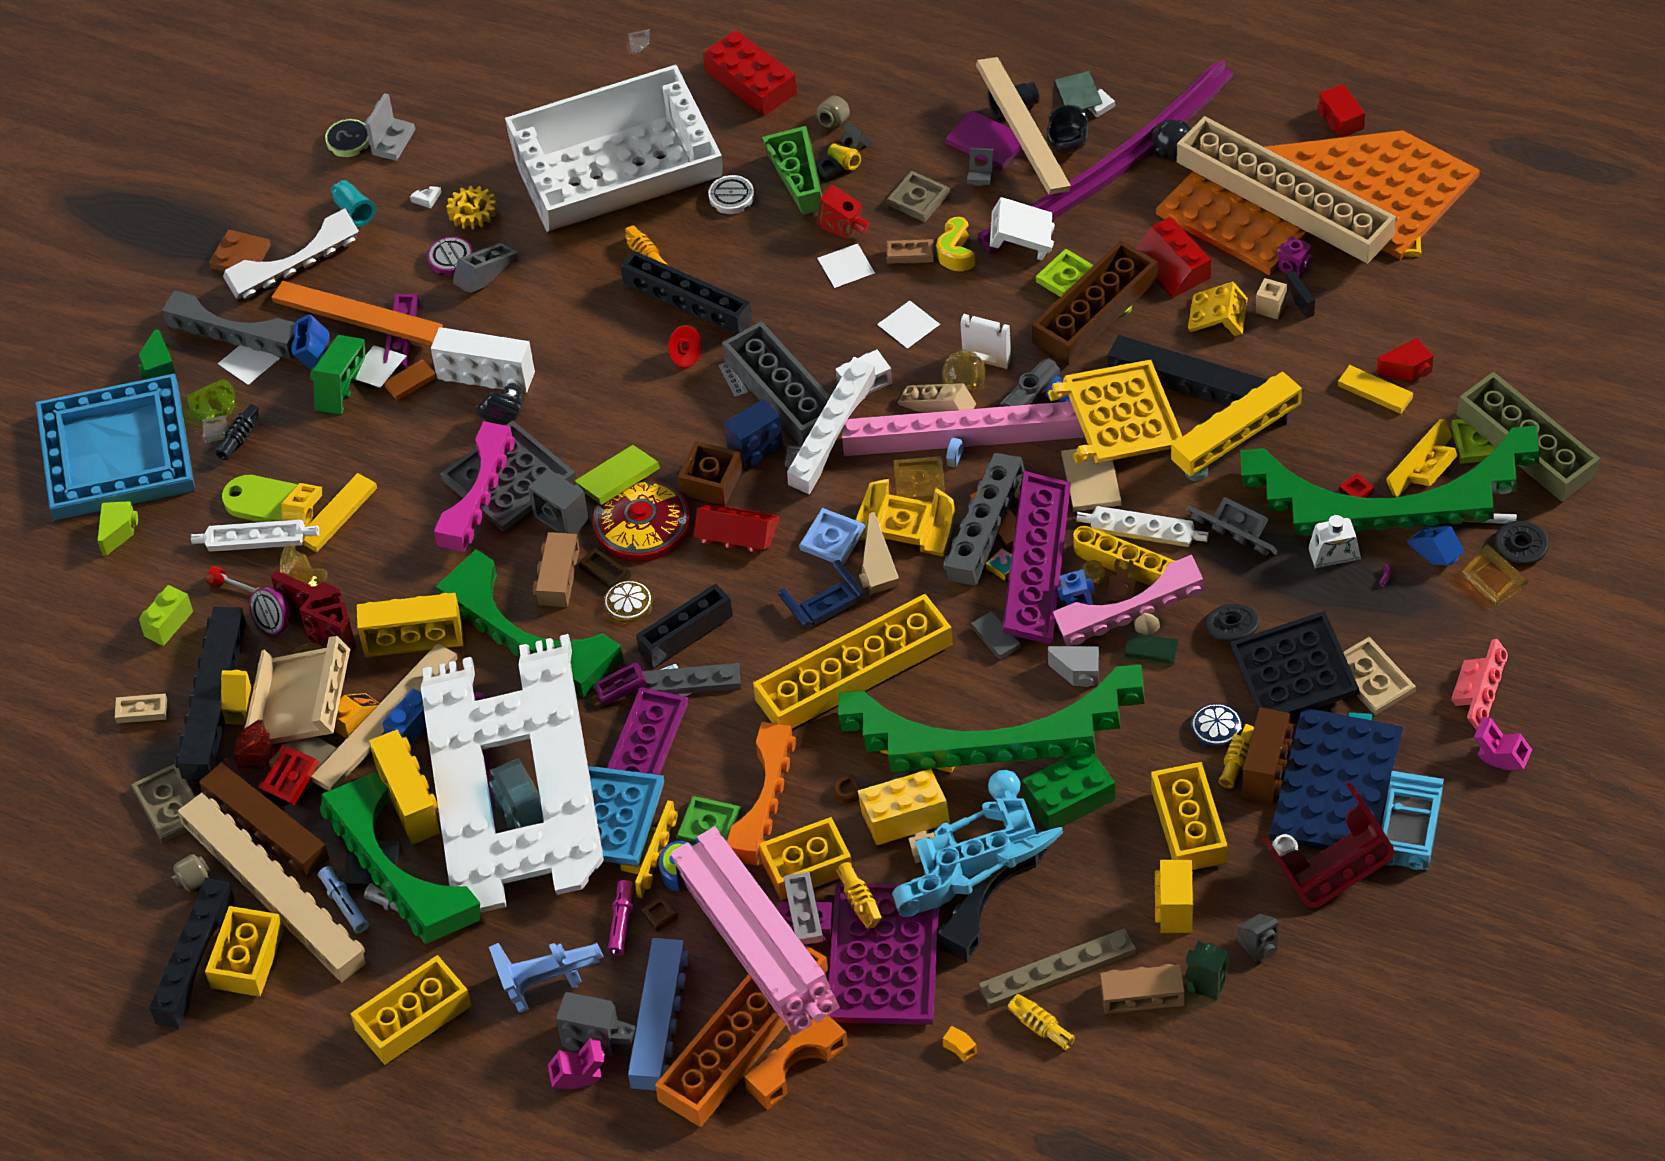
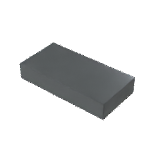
M992 611L971 623L972 630L999 660L1021 649L1020 642L1013 635L1002 633L1003 624Z

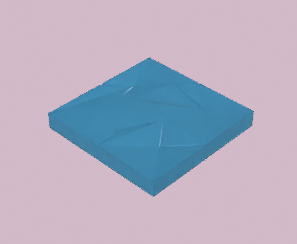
M175 374L35 402L49 508L53 521L101 511L102 503L131 501V504L195 491L179 386Z

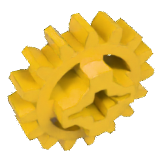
M469 186L468 190L460 188L461 193L453 192V198H448L449 205H446L449 220L454 221L455 226L462 224V229H465L468 225L471 226V229H474L475 225L483 227L484 221L490 223V217L496 216L495 210H497L494 195L489 194L488 189L482 191L481 186H478L476 189Z

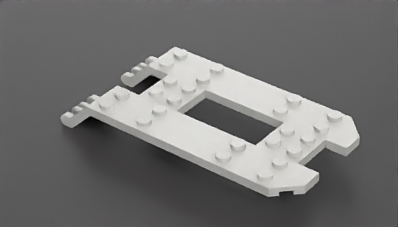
M568 634L560 636L562 647L555 648L553 639H546V651H544L542 641H536L537 653L534 654L530 653L529 645H519V670L523 690L475 701L473 681L475 671L472 657L463 659L464 670L458 671L455 661L449 662V674H447L445 663L439 664L440 676L434 677L430 666L422 668L423 681L421 693L449 885L455 887L467 886L480 902L481 913L507 907L503 886L505 883L552 873L556 894H564L583 889L589 881L588 877L604 861L570 663L572 648ZM531 739L544 823L495 834L483 750Z

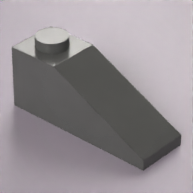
M499 243L458 258L453 284L461 287L463 291L468 293L482 289L518 256V252Z

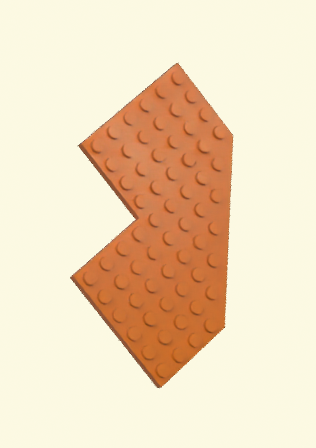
M1403 130L1264 147L1396 216L1395 235L1381 250L1400 260L1404 257L1405 251L1411 249L1416 244V240L1420 236L1422 238L1480 174L1479 169ZM1194 171L1156 208V215L1164 219L1172 217L1182 229L1269 276L1279 266V256L1277 253L1281 244L1286 243L1291 236L1304 240L1310 234Z

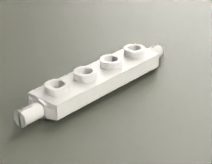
M1096 506L1092 514L1078 512L1076 522L1091 524V528L1109 535L1189 547L1193 540L1207 542L1209 532L1194 530L1193 521Z
M302 520L209 526L205 534H191V543H205L209 552L302 545L305 536H319L320 529L319 526L305 527Z

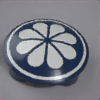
M1209 704L1197 710L1193 715L1191 729L1201 746H1223L1231 743L1234 734L1240 735L1242 720L1240 715L1227 705Z

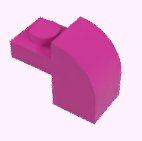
M1491 717L1482 718L1474 736V739L1481 747L1478 756L1485 763L1503 770H1523L1532 749L1521 733L1503 734Z
M590 1038L579 1052L558 1051L548 1064L552 1088L575 1089L592 1085L602 1078L600 1066L604 1063V1052L601 1050L599 1039Z

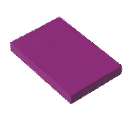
M972 110L946 137V144L969 155L970 148L993 149V166L1001 170L1022 149L1011 128ZM983 154L975 156L986 163L988 162L987 157Z

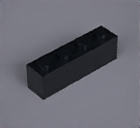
M715 583L636 634L639 653L654 668L733 616L731 598Z

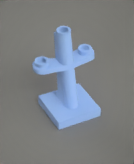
M499 943L489 947L503 988L505 992L508 991L512 1003L516 1004L520 1014L529 1010L524 992L531 985L565 974L571 987H578L577 984L582 983L577 970L599 963V959L603 958L598 943L569 951H564L561 943L558 945L555 943L549 944L552 955L511 964Z

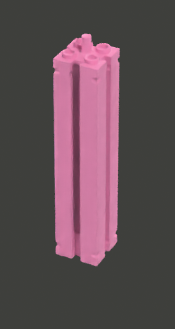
M716 827L697 836L699 842L692 847L687 842L670 852L686 888L691 892L694 899L785 1025L788 1026L793 1036L812 1025L811 1018L815 1022H819L840 1008L834 994L829 989L831 987L825 973L818 967V964L723 836L720 835Z

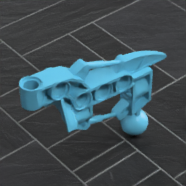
M1008 770L997 771L991 776L988 783V791L997 802H986L982 805V811L968 818L965 817L951 825L943 823L934 832L935 837L915 841L925 875L901 884L894 889L892 895L898 913L903 917H911L917 913L942 906L957 893L970 894L973 886L990 877L992 873L1004 866L1015 867L1018 863L1044 850L1063 834L1062 827L1036 834L1024 799H1017V795L1020 792L1019 778L1014 772ZM983 815L989 819L1003 821L1006 828L958 844L953 836L954 831L968 825L969 822ZM976 875L975 877L971 878L970 880L967 878V877Z

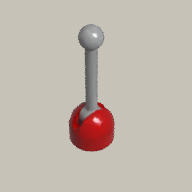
M217 566L210 568L206 579L207 584L217 587L228 583L250 592L258 589L227 578L226 572Z

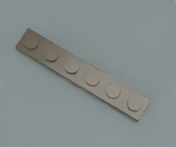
M1124 928L979 983V989L989 1009H993L1010 1002L1017 994L1024 997L1136 954V948Z

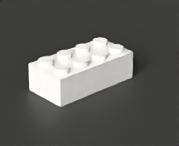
M439 327L431 346L437 379L498 389H504L508 384L516 383L520 386L523 393H527L535 373L529 341Z

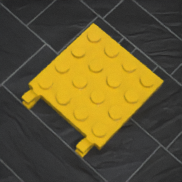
M1151 360L1066 375L1062 380L1063 383H1053V390L1048 391L1051 401L1059 400L1065 395L1069 396L1088 445L1078 446V452L1073 454L1076 464L1085 462L1092 457L1095 463H1101L1171 449V444L1178 437H1183Z

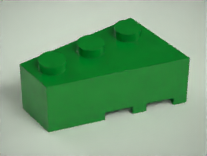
M337 335L335 340L329 344L325 354L321 355L318 364L312 368L310 378L314 386L315 411L342 415L344 407H342L344 397L349 398L351 390H348L351 381H356V377L365 359L364 339Z

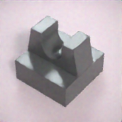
M849 121L844 125L843 129L845 132L840 141L848 145L853 140L849 148L858 151L864 145L868 147L872 142L870 137Z

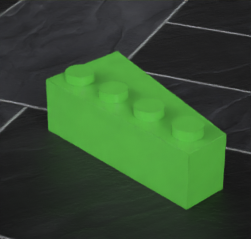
M806 126L762 137L767 156L802 215L818 211L822 193Z

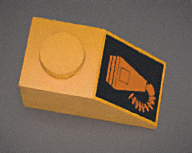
M366 693L344 695L340 699L334 731L347 738L380 703Z

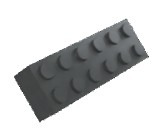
M760 321L722 342L724 361L759 400L764 399L780 415L781 425L802 447L827 404L830 395L769 328Z

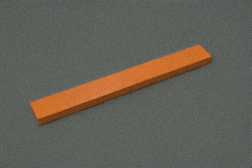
M286 281L281 282L272 296L273 303L430 346L433 344L439 327L443 328V325L440 323Z

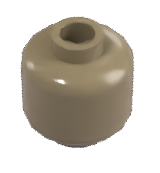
M835 95L830 96L818 106L816 111L817 118L826 128H838L848 119L850 108L843 98Z
M190 854L174 864L173 870L175 875L171 877L179 890L184 887L187 892H193L202 886L205 877L209 878V874L212 872L202 856L197 857L194 854Z

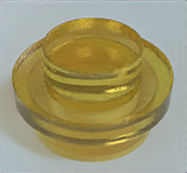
M1088 561L1081 568V570L1084 569L1086 578L1092 579L1093 584L1101 582L1105 577V569L1098 561Z

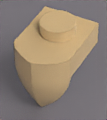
M1158 610L1152 615L1143 613L1134 619L1135 631L1145 636L1152 635L1160 628Z

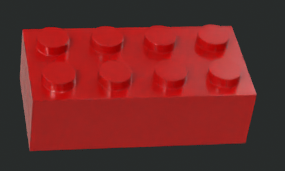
M734 30L703 52L705 72L763 116L797 94L796 75L737 30Z

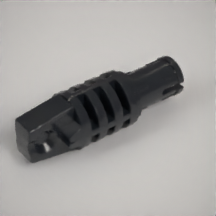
M250 404L243 413L237 415L225 432L224 441L215 451L217 457L227 461L236 447L244 444L258 424L259 407Z

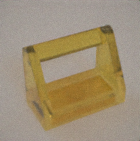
M1488 544L1461 573L1495 606H1498L1523 589L1529 582ZM1491 561L1511 579L1498 594L1475 574V572Z

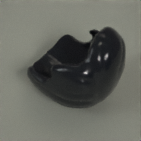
M1064 105L1050 113L1046 133L1049 143L1056 151L1062 154L1073 153L1080 150L1087 143L1089 137L1088 120L1086 113L1080 107Z
M510 383L504 387L502 394L495 391L491 392L479 406H476V413L488 422L507 425L511 421H515L522 410L524 403L523 391L516 383Z

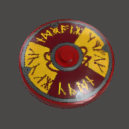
M643 479L603 505L599 503L596 505L593 514L594 533L602 548L617 558L636 562L658 559L675 550L688 534L690 527L689 507L683 495L671 485L657 480Z

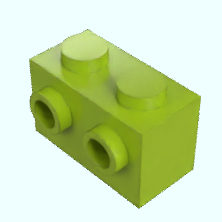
M170 585L156 596L155 601L148 609L142 612L139 618L144 637L164 646L193 613L188 594Z

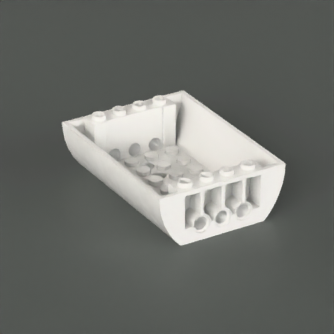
M677 65L505 118L518 170L546 232L710 181L722 175V155ZM658 156H665V158H663V159H658V158H656V157H658ZM638 162L644 163V164L641 165V166H636V165H635V164L638 163ZM601 176V178L597 180H594L592 177ZM572 183H580L578 186L571 185Z

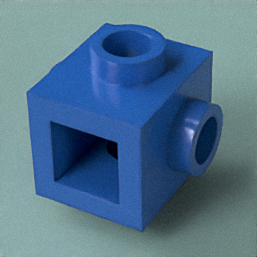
M1084 569L1060 576L1061 586L1057 587L1061 601L1065 600L1067 606L1075 602L1093 605L1091 593L1095 592L1092 579L1086 578Z

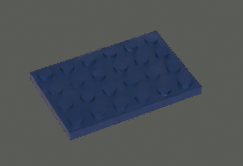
M1314 709L1301 710L1270 831V839L1275 840L1278 836L1286 834L1292 836L1298 845L1325 850L1350 834L1351 831L1346 825L1345 818L1347 813L1358 804L1345 785L1349 781L1359 792L1378 824L1381 825L1391 773L1394 770L1403 726Z

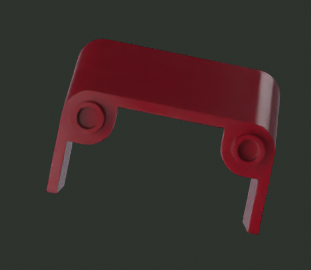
M1350 781L1345 785L1358 804L1347 813L1345 818L1346 825L1351 833L1307 861L1300 851L1294 849L1288 850L1279 856L1266 835L1261 838L1303 903L1310 908L1322 906L1390 862L1394 856L1393 845Z

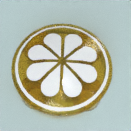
M638 581L619 582L616 586H612L604 596L605 610L620 624L638 619L652 611V593L646 585Z

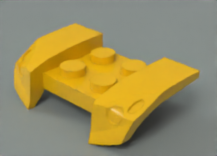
M889 479L869 484L856 521L865 524L866 527L859 540L866 541L869 515L875 512L884 539L920 545V552L939 556L945 555L952 535L956 512L954 501L951 497L936 488L933 503L889 495Z

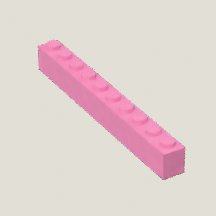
M1070 401L847 419L842 428L844 456L944 449L948 448L952 438L961 439L964 447L1084 438V433Z

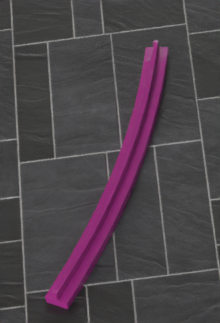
M1224 60L1219 61L1217 64L1213 63L1183 94L1143 129L1095 165L1069 181L1071 185L1069 192L1046 195L1029 206L1052 212L1053 220L1089 198L1154 150L1151 135L1158 123L1166 120H1181L1187 123L1233 77V71L1225 68L1226 61ZM991 227L979 232L977 239L989 253H992L998 248L990 246ZM1003 240L999 248L1011 242Z

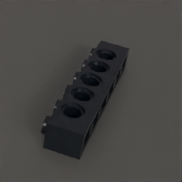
M633 250L621 264L623 284L736 335L744 331L752 321L749 301Z

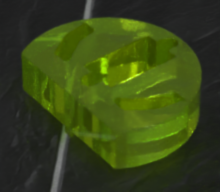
M221 379L187 395L191 413L202 421L214 422L222 420L231 414L236 405L234 389L225 379ZM210 397L213 399L217 398L222 406V411L213 410L208 403V399Z

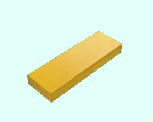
M1351 365L1348 366L1338 380V387L1400 414L1403 413L1413 399V392Z

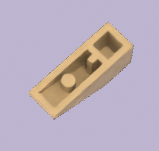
M875 512L869 515L862 574H859L861 585L863 588L868 589L869 595L897 587L899 581Z

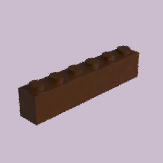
M220 763L199 781L202 793L208 799L213 798L224 815L228 813L241 830L244 829L250 832L258 844L261 846L265 844L270 848L271 853L277 859H284L295 873L300 872L308 878L329 859L326 845L223 763Z

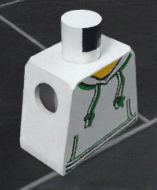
M1334 515L1330 517L1328 522L1315 525L1309 544V552L1315 568L1361 560L1356 534L1349 518L1343 519L1339 515Z

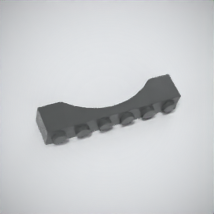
M175 290L162 309L165 323L171 328L204 335L214 340L226 341L237 346L242 345L255 351H264L277 357L291 359L293 355L292 344L295 339L293 333L295 322L280 318L255 323L229 321L206 310L194 295Z

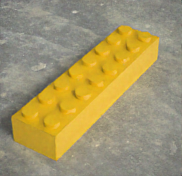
M923 594L753 682L755 701L772 723L791 726V729L837 706L839 703V693L865 691L953 645L952 628L927 595Z

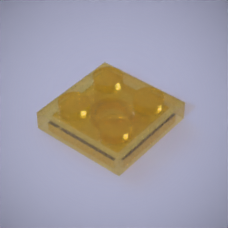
M942 456L893 460L897 496L926 502L933 501L936 488L945 493Z

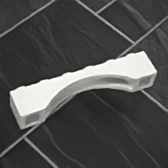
M344 208L325 218L314 240L295 255L272 262L244 260L226 269L223 278L236 300L242 297L248 299L255 295L256 290L261 287L267 289L273 286L277 279L281 277L286 279L294 275L296 269L302 266L304 268L312 266L316 263L317 258L321 256L327 258L336 252L335 249L341 246L346 248L356 242L355 239L359 231Z
M856 357L852 358L787 471L789 486L810 495L821 476L826 460L841 429L854 409L866 397L875 381L874 365Z

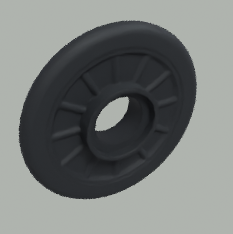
M1513 521L1503 525L1497 531L1494 538V546L1497 553L1504 560L1517 565H1529L1538 562L1546 555L1549 549V539L1545 531L1538 525L1528 521ZM1523 539L1528 544L1526 546H1518L1515 541Z
M1226 604L1215 608L1207 615L1205 629L1215 639L1234 641L1252 635L1258 629L1260 620L1256 611L1249 606ZM1229 621H1237L1235 624H1227Z

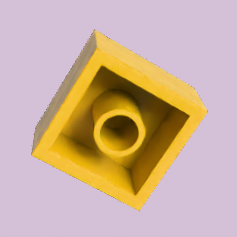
M1160 860V870H1155V923H1160L1161 933H1192V860Z

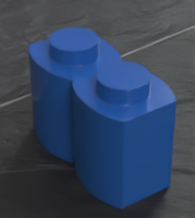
M309 314L298 319L294 325L293 333L295 339L292 344V354L312 370L318 364L321 355H324L327 351L329 331Z

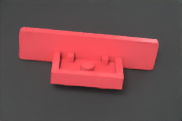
M1492 639L1486 658L1463 661L1451 698L1455 706L1471 704L1467 718L1476 731L1482 718L1489 717L1490 708L1495 699L1498 683L1501 680V674L1508 657L1506 649L1498 639Z

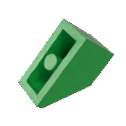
M159 329L154 330L139 353L142 363L138 365L142 378L147 377V379L170 374L176 375L173 361Z

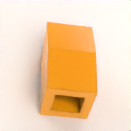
M953 1026L950 1027L943 1037V1047L956 1053L963 1062L977 1053L976 1043L966 1033Z

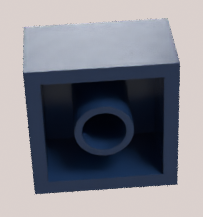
M764 399L724 422L727 449L740 452L742 468L744 470L758 464L762 459L772 453H776L783 447L780 415Z

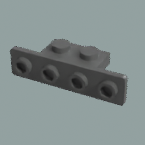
M1226 497L1223 498L1214 517L1190 505L1186 509L1192 515L1190 518L1197 523L1203 525L1207 522L1213 525L1212 529L1222 535L1228 532L1234 535L1233 539L1243 545H1246L1247 542L1255 545L1254 550L1267 556L1268 553L1276 555L1278 552L1271 544L1258 539L1268 522V518Z

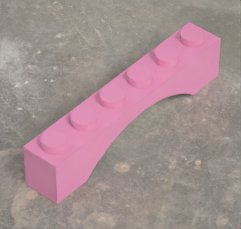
M1192 555L1168 564L1163 574L1152 586L1129 600L1109 605H1086L1075 602L1053 611L1066 646L1079 645L1088 638L1107 633L1112 628L1128 625L1143 613L1152 615L1156 610L1174 606L1178 601L1185 598L1196 597L1206 589Z

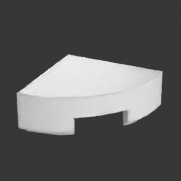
M431 186L429 189L420 192L417 190L410 196V200L412 203L432 208L442 193L441 188Z

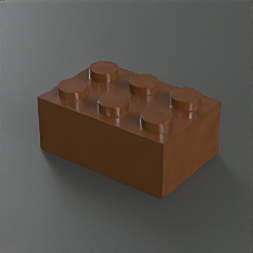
M1259 707L1243 768L1242 799L1273 804L1275 795H1280L1282 787L1281 776L1282 774L1285 775L1288 761L1286 757L1287 754L1291 753L1293 743L1291 737L1294 724L1289 723L1290 713Z

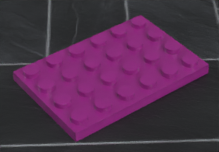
M842 882L835 883L829 985L831 988L829 989L834 994L840 1008L829 1014V1016L836 1023L933 1025L939 907L917 913L911 917L901 916L898 913L892 894L894 889L903 883H866L882 917L875 928H866L855 914L851 903H849L845 896L844 884Z

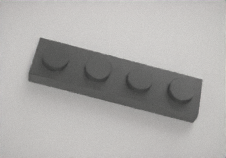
M739 663L643 671L644 678L648 683L643 688L670 694L741 689Z

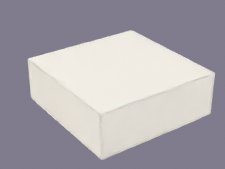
M1099 89L1098 93L1103 104L1087 108L1096 117L1115 107V101L1102 89Z

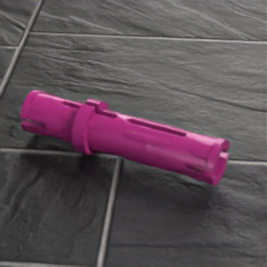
M628 880L618 882L616 900L612 905L614 915L607 952L613 956L624 954L628 919L633 910L631 900L634 884Z

